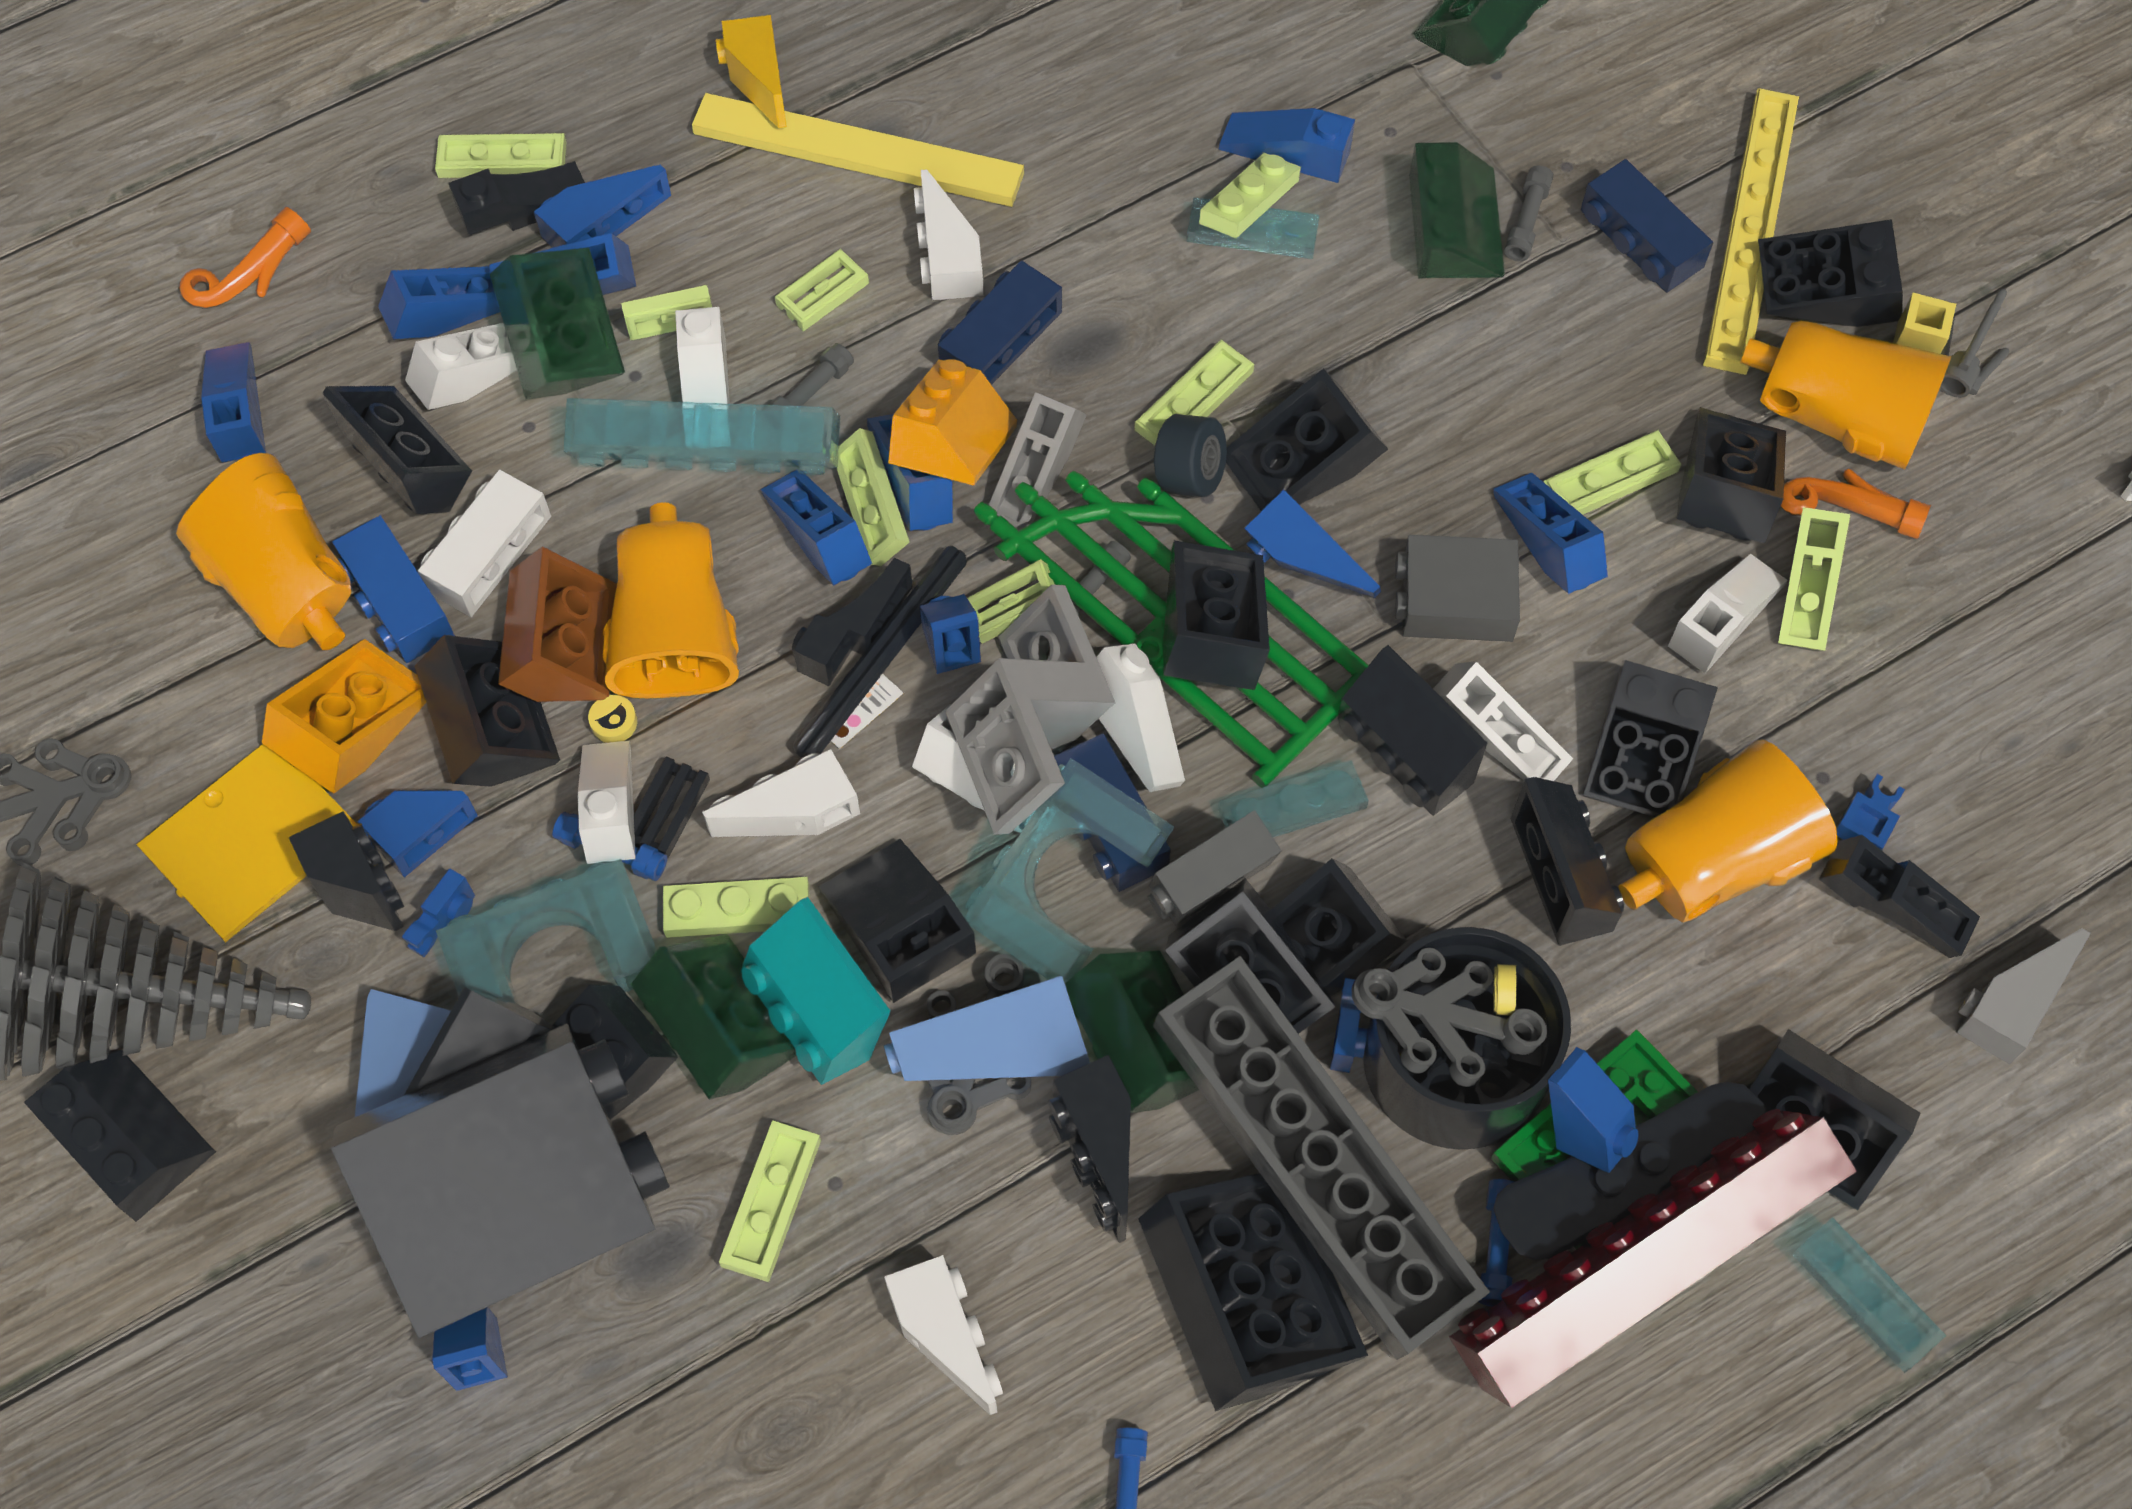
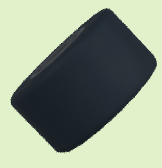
M1173 414L1165 420L1159 430L1154 451L1155 475L1159 486L1164 491L1171 494L1208 497L1217 489L1222 480L1226 465L1227 445L1223 427L1216 418Z

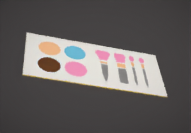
M882 674L831 742L841 749L904 693Z

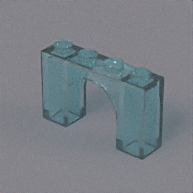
M1070 758L1066 766L1063 764L1058 766L1065 784L1019 825L1022 832L1012 846L1006 845L997 855L992 865V869L995 870L994 874L985 887L980 885L971 894L965 906L968 913L964 917L972 928L1047 980L1062 976L1066 989L1094 948L1053 921L1039 904L1035 892V874L1043 854L1051 845L1066 836L1093 834L1102 837L1142 865L1149 867L1175 828L1072 758Z
M621 859L614 862L603 861L596 863L581 875L568 880H552L544 884L537 892L521 898L509 897L496 903L493 909L475 916H459L451 920L446 927L436 930L459 996L466 986L519 1005L511 981V968L517 951L535 933L549 927L561 925L581 928L592 934L600 942L616 984L621 986L625 992L667 976Z

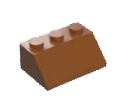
M543 546L510 570L499 685L536 702L604 700L609 697L610 689L605 684L606 664L603 660V629L612 616L617 583Z

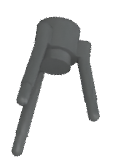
M2006 289L1998 291L1967 350L1957 351L1954 355H1951L1948 368L1940 386V390L1947 395L1959 398L1966 397L1968 394L1976 395L1982 383L2009 355V349H2001L1981 370L1979 367L1980 361L1975 356L2007 295ZM1953 317L1949 339L1941 352L1942 355L1949 356L1955 317Z

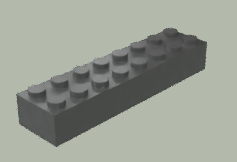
M1241 956L1158 1013L1153 1024L1155 1030L1396 1360L1408 1355L1490 1293Z

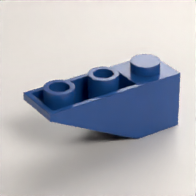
M250 342L206 350L201 399L206 435L219 459L223 463L242 459L252 454L266 453Z

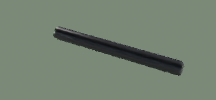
M951 545L942 551L794 742L793 747L799 757L804 758L810 754H821L922 623L920 606L943 596L966 566V555L963 551Z

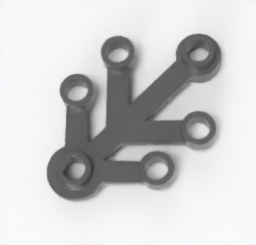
M57 739L43 740L35 750V757L40 764L50 771L64 768L78 775L77 777L60 782L21 765L10 754H0V770L6 765H12L8 773L0 775V785L9 786L17 784L31 790V792L0 801V822L34 812L20 834L14 836L8 842L6 848L8 856L17 865L22 867L23 863L29 866L36 863L41 856L39 841L66 801L80 796L82 797L69 818L61 821L55 827L54 838L67 851L81 849L88 840V832L85 827L103 800L118 797L130 784L131 770L122 758L116 755L99 754L89 759L66 749ZM59 750L54 758L46 759V755L50 751ZM114 774L112 779L101 784L105 776ZM78 830L74 838L64 840L65 835L69 831ZM30 845V849L26 854L17 855L21 847Z
M1434 948L1422 949L1410 963L1393 973L1381 968L1366 970L1356 978L1352 985V999L1356 1007L1366 1016L1382 1019L1404 1048L1401 1052L1403 1065L1413 1073L1425 1072L1435 1061L1437 1053L1434 1045L1429 1040L1419 1036L1404 1013L1417 1016L1422 1020L1452 1061L1449 1067L1451 1078L1457 1084L1466 1087L1475 1084L1484 1074L1485 1064L1477 1053L1470 1051L1453 1027L1502 1040L1504 1047L1508 1051L1521 1055L1532 1053L1546 1038L1547 1029L1545 1022L1532 1010L1518 1009L1508 1019L1453 1004L1466 995L1479 996L1483 994L1492 984L1493 974L1491 969L1480 961L1468 963L1458 976L1425 996L1404 991L1417 981L1433 982L1444 971L1446 966L1445 959ZM1422 960L1429 961L1433 965L1434 971L1428 970L1423 965ZM1469 973L1477 975L1482 984L1475 983ZM1370 991L1378 993L1382 1001L1376 999ZM1515 1031L1521 1033L1525 1040L1521 1039ZM1412 1049L1420 1051L1424 1055L1425 1061L1418 1060L1414 1056ZM1461 1063L1468 1064L1473 1070V1075L1466 1073L1462 1069Z
M1000 954L989 960L985 968V982L989 989L985 1001L1022 988L1024 984V968L1020 960L1015 956ZM1007 973L1014 980L1011 984L1002 986L996 982V978L1000 974ZM944 990L932 993L927 1000L929 1017L932 1019L956 1011L955 997L950 992ZM939 1001H946L951 1005V1008L946 1013H937L934 1011L933 1006ZM1022 1077L1026 1084L1018 1090L1011 1089L1007 1085L1010 1078H1001L973 1090L972 1087L976 1079H953L952 1084L950 1080H927L933 1092L927 1106L929 1121L940 1133L946 1135L964 1133L974 1124L977 1110L1006 1097L1013 1100L1025 1098L1031 1091V1077ZM949 1105H957L962 1109V1112L957 1118L951 1119L943 1114L944 1109Z

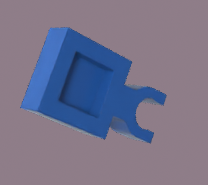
M1877 774L1869 784L1865 794L1857 792L1850 801L1836 827L1837 836L1844 840L1863 835L1882 850L1900 818L1891 809L1901 798L1905 789L1899 786L1892 796L1883 794L1879 789V783L1882 781L1883 776Z
M451 868L443 876L420 906L423 910L422 915L402 935V939L409 943L407 945L409 949L425 957L433 947L441 931L447 934L454 923L461 922L468 915L475 894L466 877Z
M1345 978L1342 988L1330 1070L1350 1073L1354 1057L1363 1058L1367 1038V1029L1359 1028L1361 1011L1356 1007L1352 999L1351 991L1355 980Z

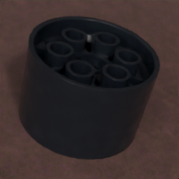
M1457 927L1445 929L1427 935L1411 944L1389 967L1388 970L1393 973L1410 963L1424 948H1434L1443 955L1446 966L1435 981L1430 983L1417 981L1404 991L1425 996L1444 984L1442 978H1455L1468 963L1480 961L1491 969L1493 974L1492 984L1483 994L1479 996L1466 995L1453 1004L1476 1010L1472 1002H1480L1487 1008V1014L1504 1018V1015H1496L1493 1010L1494 968L1497 967V964L1516 965V1005L1520 1009H1529L1536 1012L1543 1019L1547 1029L1545 1040L1530 1054H1510L1501 1040L1463 1030L1467 1038L1474 1039L1470 1051L1477 1053L1480 1057H1484L1483 1061L1485 1064L1484 1074L1475 1084L1466 1087L1457 1084L1451 1078L1449 1072L1450 1064L1446 1062L1450 1058L1441 1046L1438 1048V1042L1422 1020L1417 1016L1404 1013L1419 1036L1429 1040L1434 1045L1437 1056L1433 1064L1422 1073L1409 1071L1403 1065L1398 1052L1404 1048L1382 1019L1370 1018L1367 1028L1363 1064L1366 1080L1376 1102L1389 1119L1409 1135L1434 1146L1458 1150L1476 1149L1507 1139L1524 1127L1534 1116L1549 1090V1078L1561 1067L1566 1056L1571 1036L1570 1008L1564 989L1556 974L1540 955L1521 941L1509 935L1485 928ZM1422 960L1423 965L1428 970L1434 971V967L1429 961ZM1469 973L1475 983L1482 984L1477 975ZM1378 994L1376 999L1382 1001L1380 995ZM1453 1027L1458 1033L1460 1028ZM1515 1031L1521 1039L1525 1040L1521 1033ZM1415 1050L1421 1055L1422 1060L1425 1061L1424 1055L1420 1051ZM1461 1063L1462 1069L1466 1073L1473 1075L1472 1068L1466 1063ZM1519 1068L1538 1073V1075L1530 1084L1510 1071ZM1424 1075L1426 1079L1419 1084L1416 1079ZM1483 1082L1494 1083L1500 1087L1503 1096L1499 1098L1489 1097L1482 1092L1479 1084ZM1433 1087H1444L1451 1092L1454 1100L1441 1097L1431 1092L1430 1089ZM1465 1095H1469L1471 1104L1465 1103Z

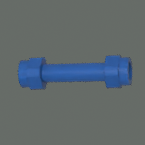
M567 812L561 813L553 827V838L562 841V844L574 849L578 848L580 844L582 845L579 833V815ZM643 844L640 849L635 847V859L621 860V862L632 866L631 868L635 875L657 881L666 867L667 855L659 852L658 849Z
M1505 1179L1490 1180L1486 1198V1209L1491 1211L1486 1273H1482L1479 1278L1490 1293L1478 1302L1491 1307L1503 1300L1501 1294L1512 1285L1513 1279L1507 1275L1509 1242L1501 1232L1493 1209L1497 1194L1507 1185L1514 1182Z
M1137 1428L1116 1429L1114 1458L1119 1459L1115 1509H1137L1140 1461H1146L1148 1432Z

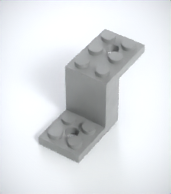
M1051 584L999 636L1007 658L997 659L945 711L994 834H1010L1065 784L1053 753H1062L1115 704V700L1065 585ZM1049 643H1050V655H1049V657H1048V659H1047V658H1046V654H1047V652H1048V650H1049ZM1015 764V770L1012 776L1010 771L1012 770L1013 765Z

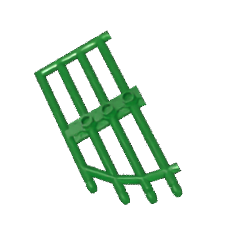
M1072 471L1068 474L1065 481L1075 493L1082 495V499L1088 505L1059 510L1044 496H1039V492L1034 487L1021 482L1015 489L1016 495L1024 504L1030 505L1031 510L1041 519L1020 530L1015 528L1003 516H998L997 511L990 505L980 502L975 507L974 513L984 525H989L990 530L1003 540L993 548L995 554L1001 560L1007 561L1017 553L1030 565L1040 559L1048 564L1050 573H1048L1049 577L1053 579L1055 585L1066 586L1073 603L1121 645L1136 644L1146 654L1149 664L1162 681L1261 766L1252 775L1254 782L1261 788L1265 789L1338 716L1343 696L1369 666L1265 577L1266 602L1352 675L1335 692L1269 636L1270 651L1267 658L1322 705L1304 722L1259 682L1255 690L1236 687L1291 735L1273 753L1191 680L1164 676L1163 634L1166 602L1077 526L1107 519L1168 573L1170 571L1171 550L1138 522L1177 525L1200 545L1234 550L1166 491L1162 492L1159 485L1148 478H1143L1137 486L1142 496L1148 501H1153L1154 505L1112 501L1094 484H1089V480L1085 476ZM1057 531L1156 618L1137 634L1039 549L1034 542Z

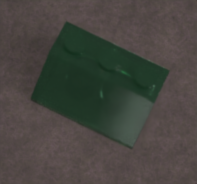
M1441 0L1413 34L1418 41L1465 66L1481 63L1490 65L1500 60L1506 54L1508 44L1515 36L1527 28L1529 18L1536 10L1543 7L1548 0Z
M1458 142L1415 143L1409 178L1418 279L1504 277L1505 270L1494 168Z
M590 248L510 255L490 273L525 400L567 394L625 373Z
M728 934L659 947L630 984L642 1001L645 1009L651 1014L668 1039L671 1047L677 1052L695 1078L697 1085L703 1090L709 1100L744 1091L797 1056L796 1049L785 1033H780L773 1026L768 1009L758 995H753L745 986L741 972L745 958Z
M1160 950L1099 954L1065 983L1074 1014L1082 1024L1092 1044L1097 1059L1109 1055L1131 1098V1113L1159 1110L1199 1091L1196 1084L1153 1027L1158 1013L1184 995Z

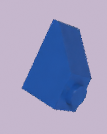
M965 594L955 597L940 596L931 600L928 604L920 606L922 629L937 674L981 662L978 617Z
M394 791L385 799H379L372 803L357 823H362L377 850L405 878L478 817L469 797L463 791Z
M1576 1047L1562 1063L1561 1067L1548 1080L1556 1148L1610 1173L1620 1159L1628 1157L1636 1147L1639 1133L1635 1127L1634 1106L1585 1050Z
M488 1307L434 1331L432 1355L434 1369L456 1391L508 1377L497 1317Z

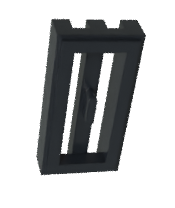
M666 756L634 814L635 846L640 848L643 844H647L666 854L668 859L710 781L709 774L702 770H699V772L693 771L692 767L685 763L678 765L674 759ZM672 775L675 776L644 836H640ZM686 781L691 782L692 785L661 843L654 842L665 820L671 813Z

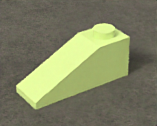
M1803 507L1778 644L1825 651L1847 539L1850 514Z

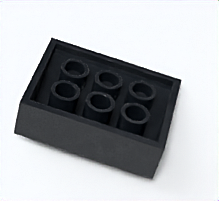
M1260 1173L1168 1193L1138 1218L1215 1412L1258 1400L1368 1356L1334 1274Z

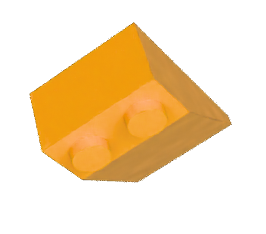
M363 639L267 703L262 744L334 794L365 772L426 704L418 675L366 639Z

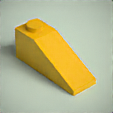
M771 15L721 21L723 38L716 39L719 65L728 64L730 81L778 128L787 127Z

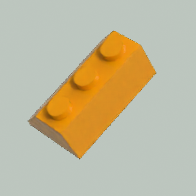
M938 359L893 414L888 463L974 486L1016 429L1017 419L981 370L967 367L958 360Z

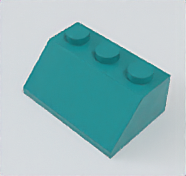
M808 897L803 898L749 946L741 972L747 989L753 995H758L768 1009L770 1020L775 1029L780 1033H785L796 1049V1055L801 1066L806 1071L812 1072L818 1082L823 1085L870 1060L891 1010Z

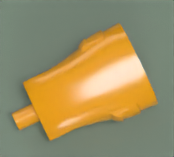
M1798 321L1791 323L1781 348L1750 338L1740 363L1770 373L1760 398V402L1769 410L1842 442L1843 447L1850 454L1854 453L1875 462L1881 460L1905 470L1926 424L1951 356L1851 335L1813 322Z
M257 453L243 457L220 473L199 495L180 520L176 535L189 551L191 561L203 574L205 581L223 587L249 615L257 628L278 647L294 648L306 643L313 637L322 650H330L338 646L345 638L344 631L334 617L340 612L352 593L350 578L326 544L295 485L279 460L274 455L268 453Z
M666 502L656 503L649 508L650 523L626 528L617 536L618 582L612 616L603 629V660L606 664L605 684L608 689L617 695L645 699L691 696L719 691L731 686L739 677L736 657L739 652L736 635V622L730 612L724 608L715 580L710 530L700 523L677 521V509L673 504Z
M1764 739L1756 740L1733 758H1725L1710 771L1703 773L1697 787L1680 803L1646 823L1628 838L1625 849L1637 874L1620 884L1618 888L1624 903L1630 909L1636 910L1656 898L1673 918L1684 923L1695 919L1725 901L1763 884L1783 886L1788 880L1810 870L1813 863L1832 854L1836 850V826L1822 798L1795 763L1774 744Z

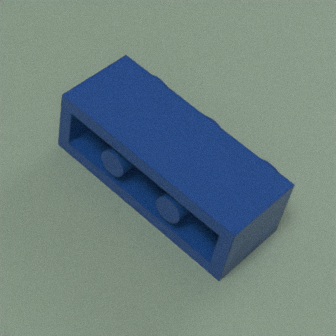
M381 515L332 541L340 557L338 561L346 570L350 582H355L360 592L354 595L360 608L368 619L376 615L382 624L375 628L389 653L397 649L407 664L428 652L443 635L455 636L445 613Z

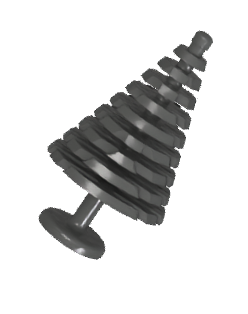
M23 863V867H20L16 878V888L13 889L9 916L7 915L3 935L2 956H0V1081L7 1080V1076H10L14 1064V1053L17 1052L27 1004V990H29L28 1016L24 1026L21 1062L23 1077L42 1072L46 1060V1051H48L52 1024H54L58 1003V992L63 993L59 1038L57 1037L56 1068L58 1069L71 1065L74 1066L77 1060L89 996H96L90 1044V1063L107 1059L109 1055L120 999L129 1000L123 1056L141 1051L150 1002L162 1003L156 1049L173 1046L180 1004L194 1005L189 1041L206 1038L211 1007L225 1009L222 1035L238 1033L241 1009L256 1010L254 1029L270 1026L272 1014L287 1015L286 1018L301 1020L305 1019L309 1014L311 1008L309 992L290 989V991L275 990L277 978L263 971L259 989L244 988L248 964L234 958L229 985L214 983L218 952L205 946L202 950L198 980H184L189 937L174 932L172 937L166 976L154 975L160 925L147 919H143V927H141L134 972H124L130 912L116 904L112 909V918L110 917L101 969H94L101 904L99 903V896L85 890L77 912L68 966L64 965L66 931H68L71 885L57 877L52 879L49 887V897L45 901L34 961V940L37 938L40 911L41 872L39 869Z

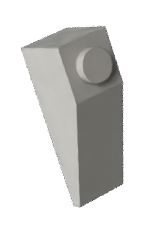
M1035 392L989 503L997 511L998 516H1003L1018 530L1033 523L1037 514L1031 510L1030 505L1024 504L1018 498L1015 489L1021 482H1025L1034 487L1039 492V496L1047 498L1072 452L1086 418L1085 413Z
M2081 928L1994 977L1982 991L1973 988L1958 1013L1965 1016V1019L1957 1033L2006 1063L2011 1064L2027 1048L2091 933Z

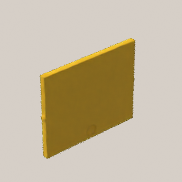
M262 744L136 845L177 889V896L185 898L226 943L306 877L304 869L290 842V836L344 811L353 827L358 824L322 788V785Z

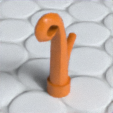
M285 207L271 220L272 226L221 282L207 269H192L185 273L180 281L181 295L194 306L204 308L218 306L235 297L258 279L256 293L260 298L265 297L274 272L283 257L293 245H299L311 233L310 227L295 211ZM204 281L209 284V290L197 291L194 289V286L198 282Z
M1846 469L1843 472V477L1849 484L1812 477L1795 478L1784 483V499L1781 507L1791 515L1802 516L1803 507L1815 509L1819 499L1897 528V533L1915 539L1919 538L1931 505L1914 499H1910L1907 502L1869 484L1850 469ZM1802 495L1805 500L1795 499L1794 496Z

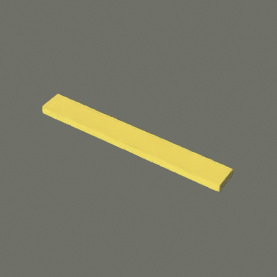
M1760 88L1756 91L1703 366L1744 375L1747 374L1750 367L1740 362L1749 339H1755L1764 291L1758 239L1774 236L1799 96Z
M705 93L692 123L695 135L922 186L921 170L927 169L944 192L1013 207L1024 176V165L788 111H785L787 127L778 128L755 104Z

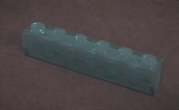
M567 398L564 452L578 459V465L588 467L605 466V460H622L621 466L637 469L648 468L649 462H665V468L673 470H692L693 463L709 464L710 470L721 472H734L737 465H754L753 471L760 473H780L781 466L798 467V473L824 475L825 468H838L840 415L833 407Z

